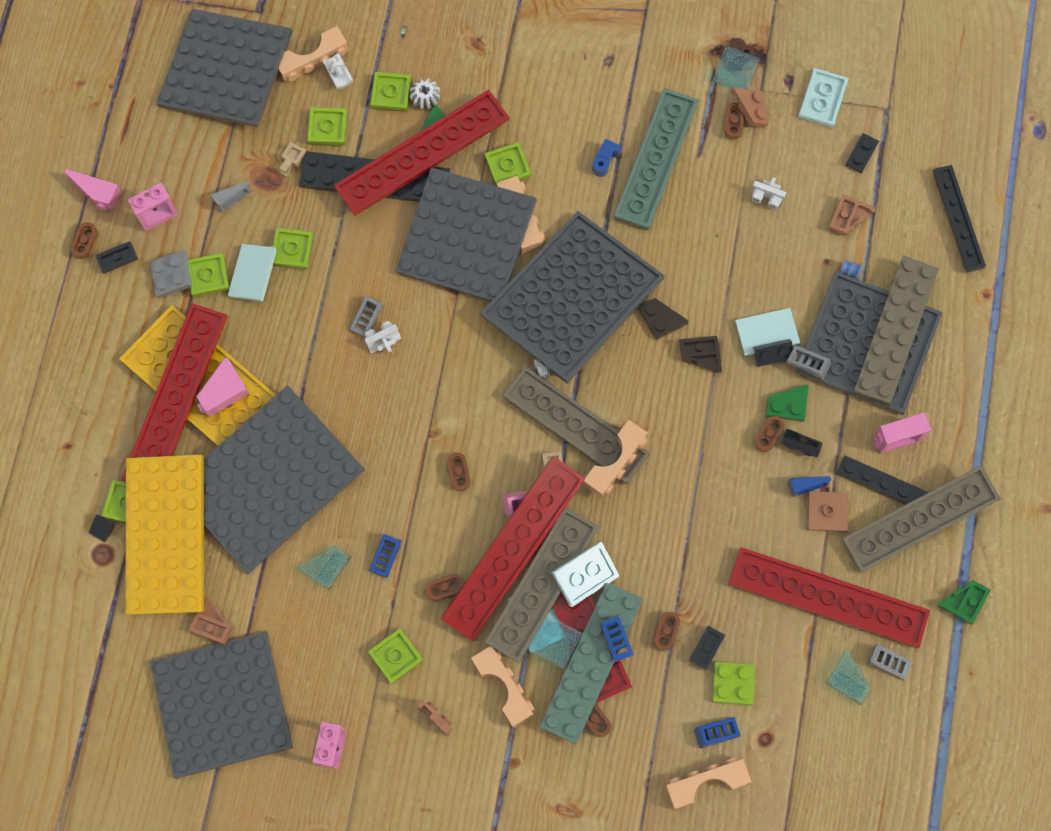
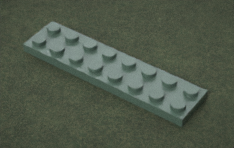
M666 88L663 89L614 214V219L649 230L697 107L698 99Z
M608 582L606 583L541 722L540 728L575 745L577 744L615 662L600 623L619 616L627 635L643 601L642 598ZM615 624L613 626L608 627L607 630L610 631L612 629L617 628L618 626L617 624ZM620 632L610 635V638H615L621 634ZM620 640L618 642L613 643V646L615 647L617 645H620L624 641Z

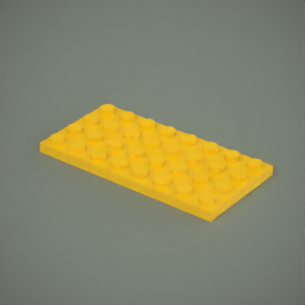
M173 305L119 358L122 363L155 392L186 318ZM218 344L198 394L225 358L229 359L249 394L211 417L206 412L202 414L197 406L200 401L196 397L188 421L217 446L276 396L275 393Z
M184 455L126 458L125 614L204 612V456Z

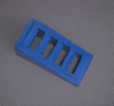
M831 477L791 478L787 484L792 497H796L828 486Z
M383 534L369 571L388 578L403 540ZM386 541L396 544L395 548L386 545ZM383 548L393 552L392 555L382 552ZM382 556L390 559L389 563L380 560L379 557ZM376 564L384 565L387 568L386 570L376 567Z
M619 616L600 623L615 662L634 655ZM615 624H617L618 626L617 628L612 629L610 631L607 630L608 627L613 626ZM620 632L621 634L615 638H610V635ZM620 640L624 641V643L620 645H617L615 647L613 646V643L618 642ZM626 647L627 651L616 654L615 651Z
M735 717L698 726L694 729L700 749L741 736ZM726 724H729L731 735L728 733ZM718 726H721L723 737H721ZM712 728H713V731H714V734H715L716 739H713V736H712V733H711V730H710V729H712Z

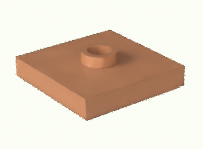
M809 491L808 531L847 533L848 493Z

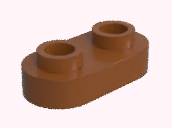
M731 103L726 107L724 133L729 139H738L743 132L744 114L738 107L739 103ZM734 129L736 132L732 133L730 130Z
M85 222L81 224L72 242L71 252L78 259H84L90 255L97 238L98 231L92 223ZM81 248H85L83 252H79Z
M769 417L756 436L755 446L759 451H770L782 434L785 424L780 417ZM771 425H776L778 429L773 430ZM765 440L768 444L764 446L761 444V441Z
M453 453L447 459L451 484L455 490L465 491L471 483L466 458L461 453ZM455 461H459L461 463L460 466L457 467L453 464ZM460 479L465 481L462 485H459L457 482Z
M451 574L431 581L426 586V595L432 601L446 599L456 595L463 586L464 581L457 574ZM457 582L458 586L452 588L451 583ZM439 589V594L434 595L432 591Z
M666 612L660 618L654 637V645L660 651H668L674 644L680 625V619L674 612ZM667 620H672V621H673V625H672V626H668V625L666 624V621H667ZM665 638L667 644L662 645L660 639Z
M595 703L592 709L593 712L590 714L586 725L595 736L605 737L610 732L611 723ZM603 724L604 730L599 731L597 725Z

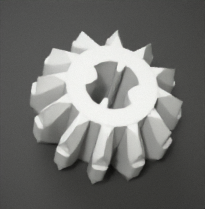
M420 78V83L414 82V87L410 88V100L414 101L415 107L420 105V109H423L424 106H427L430 110V105L435 106L437 105L436 100H440V88L436 87L435 81L430 83V79L427 78L426 82H423Z

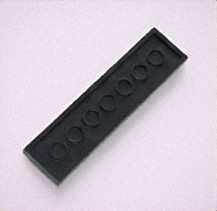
M306 151L299 186L300 188L337 192L334 187L336 183L375 159ZM433 167L450 173V168ZM430 170L385 198L420 202Z

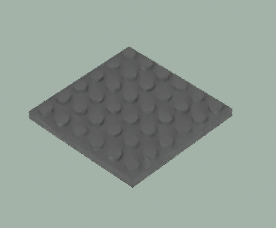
M192 9L156 104L167 109L258 128L284 52L293 33L292 29Z
M431 167L396 268V273L492 301L510 282L537 198Z
M836 271L805 347L806 350L829 358L831 366L823 380L799 368L796 369L795 373L904 415L943 312L925 306L890 406L856 394L853 391L889 291ZM806 356L803 364H806L809 357ZM813 360V362H812V364H811L810 367L813 368V366H814V364H815V362H816L815 360Z
M267 631L227 641L225 646L216 644L151 661L174 779L293 748Z

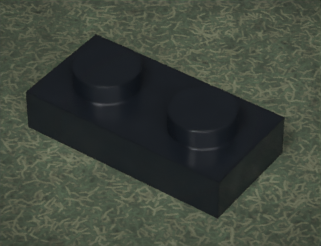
M862 133L845 166L862 174L879 141Z
M131 241L95 255L103 274L138 260Z
M787 339L753 347L756 366L760 367L787 361L793 350L792 341Z
M786 429L781 444L790 449L802 451L808 456L818 457L823 442Z
M707 626L689 661L707 670L725 634Z

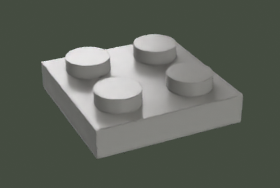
M182 250L150 262L157 297L161 298L192 287L187 253Z

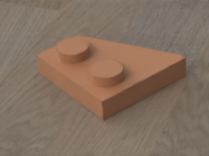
M736 87L730 90V94L732 96L736 95L740 104L738 107L745 115V119L750 126L765 127L768 125L762 91Z
M842 195L828 229L846 236L875 212L876 207Z
M205 596L204 612H197L189 631L225 646L233 627L213 602Z
M421 698L416 703L417 707L448 736L453 730L450 727L452 722L444 715L440 717L436 713L438 709L430 701L426 703Z

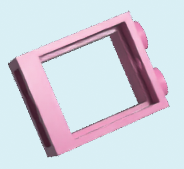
M162 183L128 199L145 231L179 215Z
M925 412L880 426L873 438L875 448L879 449L880 454L923 441L931 432Z
M321 722L312 763L318 767L338 770L347 730L341 725Z

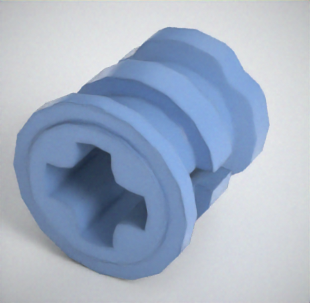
M845 259L840 273L858 279L863 263L856 265V262L852 261L850 263Z

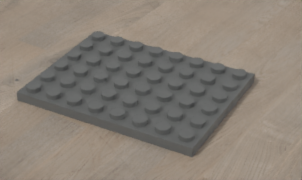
M577 211L481 311L480 316L568 384L664 280L665 275Z
M287 385L204 458V526L239 565L250 574L364 472L365 469Z

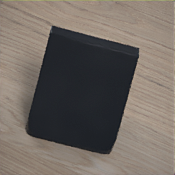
M97 514L89 533L106 542L116 525Z

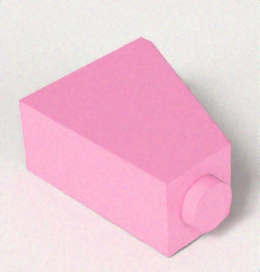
M228 358L222 361L197 395L200 401L197 406L202 414L206 412L209 417L249 394Z

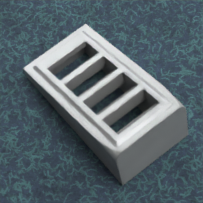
M243 182L210 196L218 209L223 212L251 193V189L247 182Z
M365 296L349 329L366 337L365 332L372 329L384 304ZM368 304H371V305L375 306L376 309L373 310V309H371V308H369V307H367V306H368ZM364 311L372 313V317L364 314ZM363 317V318H365V319H367V320H370V321H369V323L367 324V323L361 321L360 318ZM359 323L365 326V331L356 327V325Z
M796 345L787 360V363L822 380L831 366L829 358ZM801 353L799 361H795L798 354ZM806 356L809 357L806 364H803ZM813 360H815L816 362H815L813 368L810 367L811 364H812V362H813Z
M877 644L873 649L868 665L906 680L912 661ZM882 653L883 657L881 659V662H878L877 659L879 657V654ZM887 656L891 657L888 665H884ZM894 659L898 660L895 669H892ZM901 663H904L905 666L902 673L898 672Z

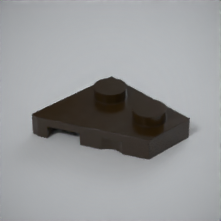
M656 298L638 307L656 340L688 325L686 318Z
M717 336L679 340L681 360L722 373Z

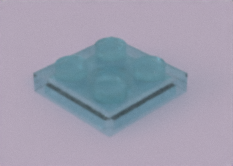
M726 46L712 81L730 88L749 89L760 58Z
M547 615L529 651L565 669L583 633Z

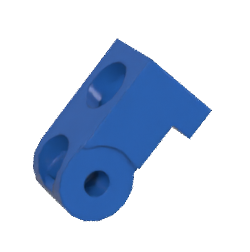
M608 139L604 140L593 161V172L596 176L603 177L608 173L610 162L613 157L619 158L622 153V146Z

